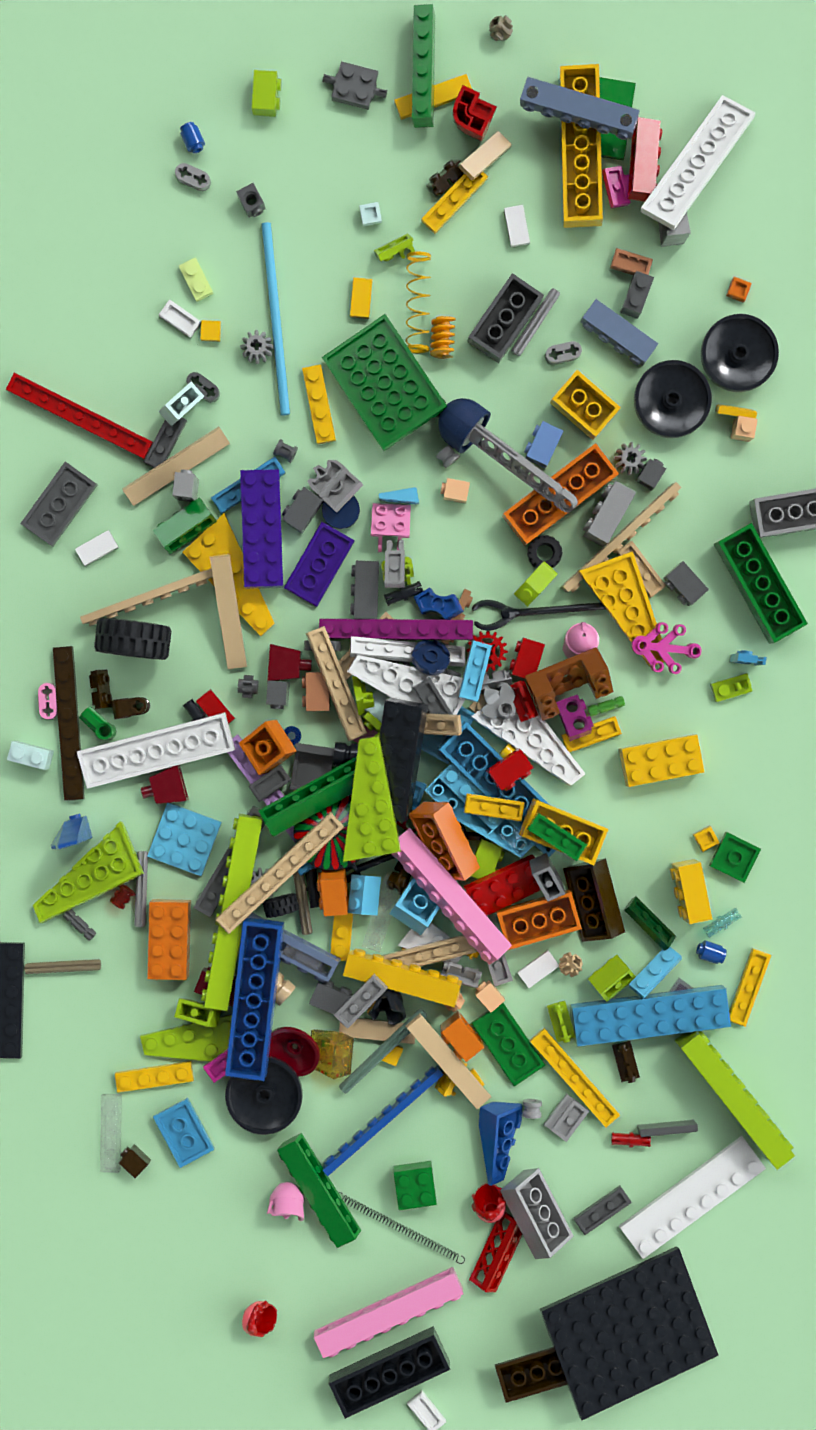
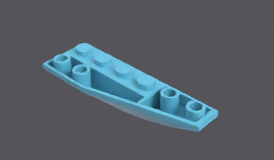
M452 763L424 790L436 802H449L457 821L516 856L522 858L534 845L531 840L520 836V829L508 819L463 813L466 793L485 795Z

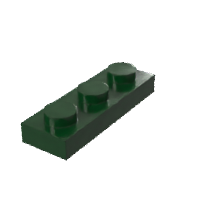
M637 896L632 898L624 911L664 951L667 950L673 943L676 935Z

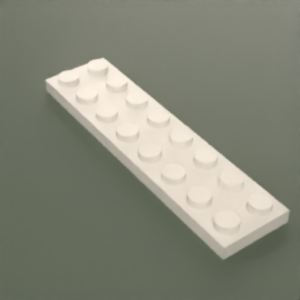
M722 95L645 201L640 212L674 230L752 122L756 112Z
M221 713L77 751V755L88 789L234 751L235 746L226 714Z

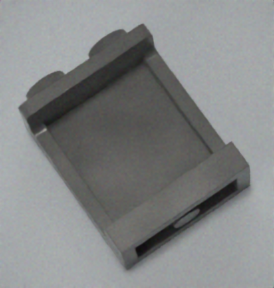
M296 743L295 749L297 752L295 753L289 789L295 791L331 771L334 748Z

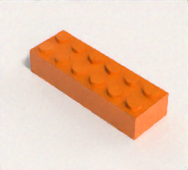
M595 443L551 478L559 483L563 489L565 488L577 498V506H579L616 478L619 473ZM549 487V491L556 495L555 490ZM533 490L504 512L502 517L523 545L526 546L568 513L555 506V502L547 500L537 491ZM564 499V502H565L568 506H571L570 501L567 500V499Z

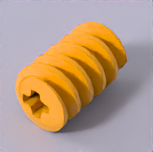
M438 316L431 320V324L434 326L431 328L433 333L431 340L434 341L430 343V347L433 349L430 351L431 356L439 359L453 358L449 353L454 352V349L450 348L449 345L454 344L455 341L450 340L449 337L455 336V333L450 332L455 326L450 324V322L455 321L456 318Z

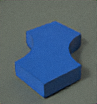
M428 588L414 597L423 615L429 612H437L445 620H450L464 612L455 594L439 596L431 588Z

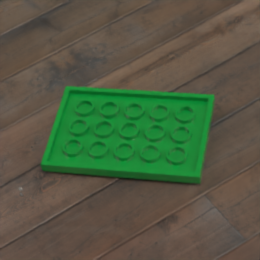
M386 314L322 357L383 451L402 440L448 407Z

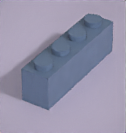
M595 299L581 320L582 326L587 331H593L598 334V338L601 341L612 344L615 351L620 354H626L635 365L640 364L643 366L659 344L597 299Z

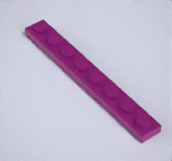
M319 619V628L325 626L329 639H351V636L394 640H473V620Z

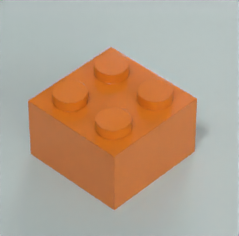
M277 719L264 722L239 742L258 775L269 773L297 752Z
M346 869L338 871L322 870L318 872L320 910L323 909L324 916L347 915L349 896Z
M459 1011L455 1012L440 1025L442 1039L447 1045L452 1044L453 1052L460 1060L463 1058L467 1062L484 1048L480 1036Z

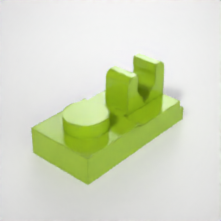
M407 233L375 249L374 253L380 261H389L397 253L404 259L405 248L409 249L410 252H415L412 243L414 240Z
M748 673L710 684L715 702L753 691Z
M352 676L358 715H362L365 713L364 709L375 707L373 693L366 692L365 682L361 683L359 678Z
M368 711L362 718L364 720L363 724L370 731H377L378 733L375 736H380L381 722Z

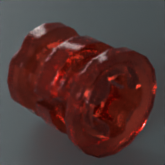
M122 884L119 886L120 889L115 891V896L110 899L111 903L120 909H124L125 904L131 900L130 897L136 895L131 888Z

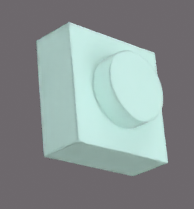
M378 202L359 205L363 226L382 223Z

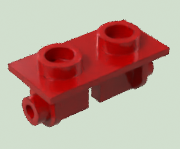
M518 681L510 685L515 693L513 703L520 722L538 716L525 681Z

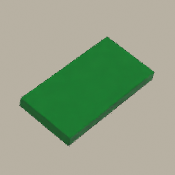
M599 77L601 99L632 108L636 83ZM620 120L623 126L630 125L629 122ZM601 133V157L624 160L627 139H619L611 133Z
M504 1003L499 1005L493 1012L490 1013L488 1010L471 1022L514 1087L546 1066Z

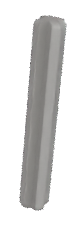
M554 288L550 290L514 345L512 353L521 356L560 295L558 290Z
M147 851L137 852V858L144 874L136 877L134 922L136 927H144L146 923Z

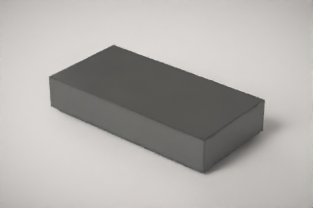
M280 764L249 785V788L260 802L290 782L291 779Z

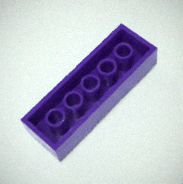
M279 469L240 470L245 589L283 588Z

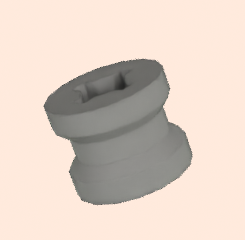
M448 445L436 457L442 460L443 466L447 468L460 455L455 453L453 448Z
M524 1099L523 1105L525 1107L522 1116L531 1119L541 1118L540 1107L542 1106V1101L538 1099Z

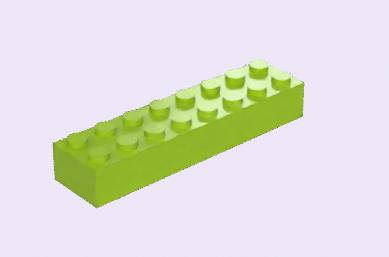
M702 1031L683 1033L674 1040L776 1170L795 1157L791 1151L794 1147L781 1134L782 1132L776 1124L769 1119L770 1117L765 1110L757 1104L758 1102L754 1096L745 1089L746 1086L733 1074L732 1068L724 1059L720 1060L722 1056L712 1044L708 1045L710 1041Z

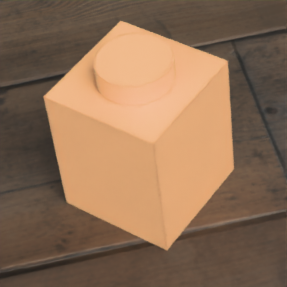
M738 416L733 422L731 439L747 442L753 440L758 419Z
M447 478L446 483L442 482L440 494H444L443 500L466 504L470 482Z
M490 980L487 982L482 981L478 988H476V997L490 1013L505 1001L504 996Z

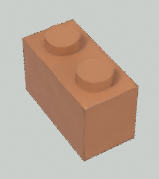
M306 672V676H302V688H306V696H302V706L306 707V711H330V694L321 672Z

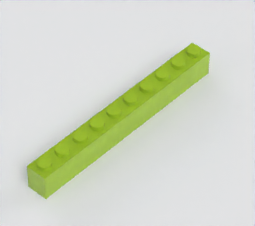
M239 813L238 818H234L232 829L236 830L235 837H231L229 844L232 854L227 856L225 867L229 868L228 876L224 875L222 887H225L224 895L220 894L218 905L222 906L221 913L251 885L262 817ZM215 921V925H218L217 933L213 932L211 943L215 944L214 952L210 951L208 963H211L210 971L206 970L204 981L208 982L207 990L203 989L201 1001H204V1008L228 1010L243 921L229 934Z

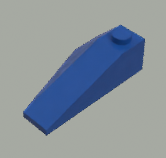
M80 814L69 816L70 820L63 823L51 844V848L61 849L93 838L87 815L83 817Z
M491 1102L480 1107L479 1130L487 1180L490 1186L503 1181L510 1162L508 1154L511 1146H514L516 1139L513 1137L516 1128H520L523 1105L520 1103Z

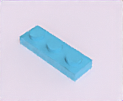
M472 641L459 698L478 702L492 645Z
M671 947L665 951L662 949L629 983V988L644 999L682 960V956Z

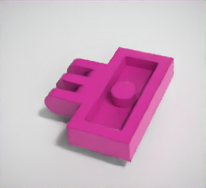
M622 166L604 168L602 175L610 208L628 206L631 203L630 199H627L629 174L624 175Z

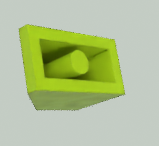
M543 561L515 591L514 595L528 607L558 573Z

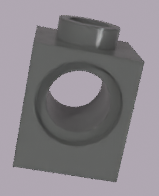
M254 183L236 191L248 217H257L263 213L265 205ZM249 199L257 200L254 205L247 204Z
M649 459L637 477L636 482L652 491L667 468L663 467L664 464L661 461Z

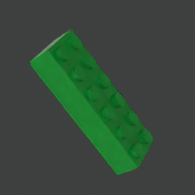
M752 523L714 543L716 550L769 644L781 640L808 624Z

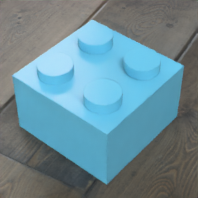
M413 878L389 914L422 935L440 908L431 901L426 891L418 886Z

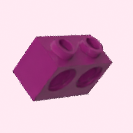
M577 694L556 702L560 711L559 716L569 741L591 734V727H594L591 717H587L584 710L587 708L583 698L579 699ZM569 705H574L577 707V710L575 712H569L567 710V707ZM577 722H581L584 725V728L581 730H577L574 728L573 725Z

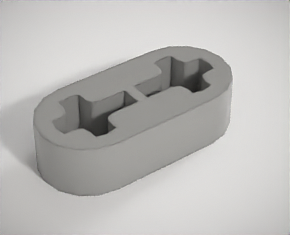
M186 163L179 164L175 169V175L181 183L199 191L209 189L211 180L206 172ZM186 169L191 177L187 175L182 177L180 171L184 172ZM204 177L206 183L199 185L198 180L195 178L202 179Z
M575 341L553 345L547 349L545 358L550 364L573 361L579 358L582 348ZM571 346L578 350L575 356L572 353L565 354V352L569 351ZM552 350H554L555 353L562 352L561 355L557 356L556 360H554L553 357L549 356L552 353Z

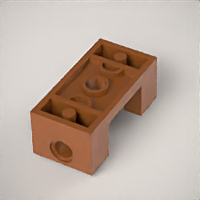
M597 647L525 676L532 701L542 721L560 714L559 707L554 699L556 698L555 696L588 683L596 699L614 692L609 669Z

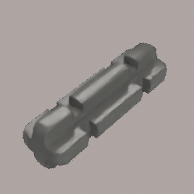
M72 909L66 911L63 917L67 921H71L70 924L81 934L83 933L84 937L90 941L96 935V932L89 928V925L82 918L76 916Z

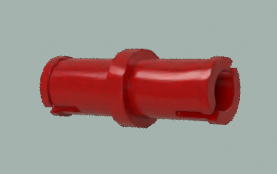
M612 1132L611 1144L629 1145V1148H633V1146L650 1147L651 1136L641 1137L640 1134H634L633 1132H629V1134Z

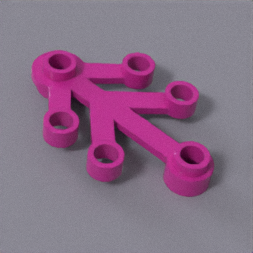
M664 622L657 623L655 628L646 636H637L633 639L631 643L633 652L643 655L654 672H661L664 669V664L661 661H657L650 650L658 652L672 674H679L682 667L679 663L674 662L668 652L682 653L688 658L693 659L698 658L702 652L700 645L696 643H689L686 646L669 644L677 636H683L686 633V627L682 624H676L673 630L658 643H652L651 641L659 634L667 633L668 625ZM661 625L664 626V630L662 632L660 631ZM678 627H681V633L677 632ZM641 642L644 643V647L642 649L639 647ZM694 648L697 649L696 654H693ZM658 663L659 669L656 670L655 665ZM674 665L677 666V670L675 672L673 671Z

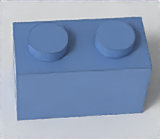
M544 421L540 426L536 425L532 434L535 436L533 443L528 442L524 451L527 454L526 459L546 469L563 430Z

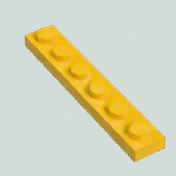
M545 1028L530 1039L535 1048L605 1128L620 1116L618 1111Z

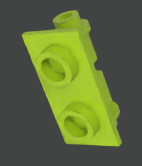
M566 1001L547 1005L556 1041L570 1042L572 1038H575Z

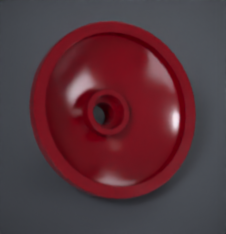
M280 1027L272 1031L269 1056L276 1057L289 1064L298 1077L308 1075L316 1069L320 1061V1050L309 1034L294 1027Z

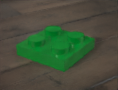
M725 832L709 866L745 883L761 848Z

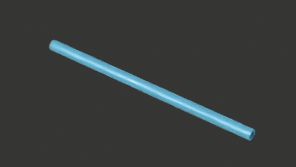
M265 222L261 225L281 415H290L271 223Z

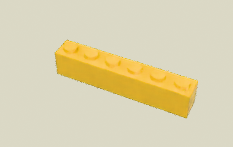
M354 949L348 953L343 976L366 982L375 974L388 989L455 1008L462 981L458 980V977L454 975L443 976L440 975V972L431 969L429 971L422 970L420 966L410 964V966L404 965L402 961L397 959L390 961L384 959V956L379 954H373V956L365 954L366 951L362 949Z

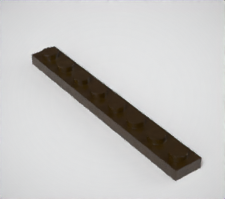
M73 646L53 647L64 801L85 799L83 773L77 751L81 750L74 649Z

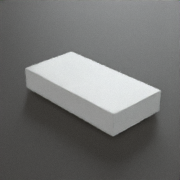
M523 205L504 208L511 248L530 244Z
M170 299L159 313V317L189 338L194 335L201 325L200 320Z
M108 530L77 547L75 550L84 566H87L119 547Z
M547 950L517 973L527 987L530 988L558 968L559 964L549 950Z
M423 1390L407 1402V1405L427 1430H437L446 1423L444 1416Z

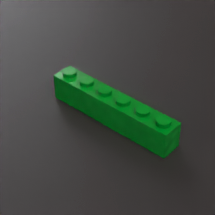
M433 4L414 5L412 120L414 128L434 127L435 12Z
M357 757L258 810L272 837L352 794Z
M300 1133L284 1141L277 1149L279 1157L284 1161L290 1175L294 1177L299 1185L300 1191L305 1195L310 1208L314 1210L320 1224L324 1226L329 1234L330 1240L335 1244L336 1248L356 1240L361 1229L330 1178L323 1172L322 1165L303 1134Z

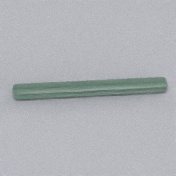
M421 1008L418 1009L340 1084L339 1088L345 1094L348 1093L411 1033L406 1028V1025L418 1014L426 1018V1012Z

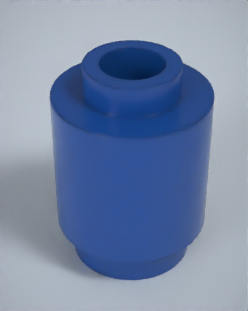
M194 122L182 125L180 127V135L188 152H193L194 154L201 152L205 141L198 126Z
M704 940L698 944L696 953L699 959L722 964L727 950L721 945Z

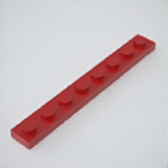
M15 372L6 387V390L142 459H145L153 444L151 440Z

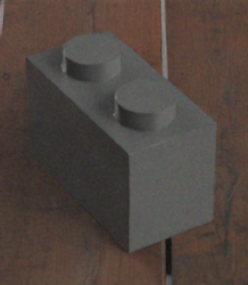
M639 271L635 272L620 313L636 319L639 318L651 288L653 276Z
M305 487L302 490L298 489L292 498L294 502L291 506L287 505L282 513L284 516L282 518L283 521L302 534L323 504V499Z
M684 561L680 562L664 577L666 581L664 584L669 590H674L679 595L677 598L683 605H693L709 590Z
M268 681L266 704H271L273 709H283L284 705L288 706L290 683Z
M547 853L529 860L532 874L547 901L565 894L562 880Z
M318 981L309 1004L335 1014L352 997V990L341 986V989L333 986L334 983L332 981Z

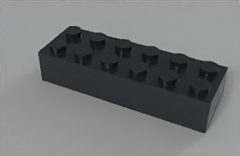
M389 698L384 703L379 738L395 820L405 822L410 818L408 814L412 812L428 705Z
M434 1326L331 1373L329 1375V1386L346 1419L449 1371L450 1360Z

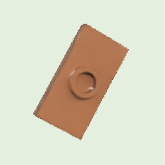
M616 248L610 268L634 275L636 271L649 275L653 259Z

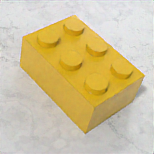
M578 370L575 371L550 401L552 406L592 440L597 437L621 408Z
M690 859L672 863L670 875L676 883L674 894L680 903V906H677L679 917H682L689 924L713 920L701 862Z

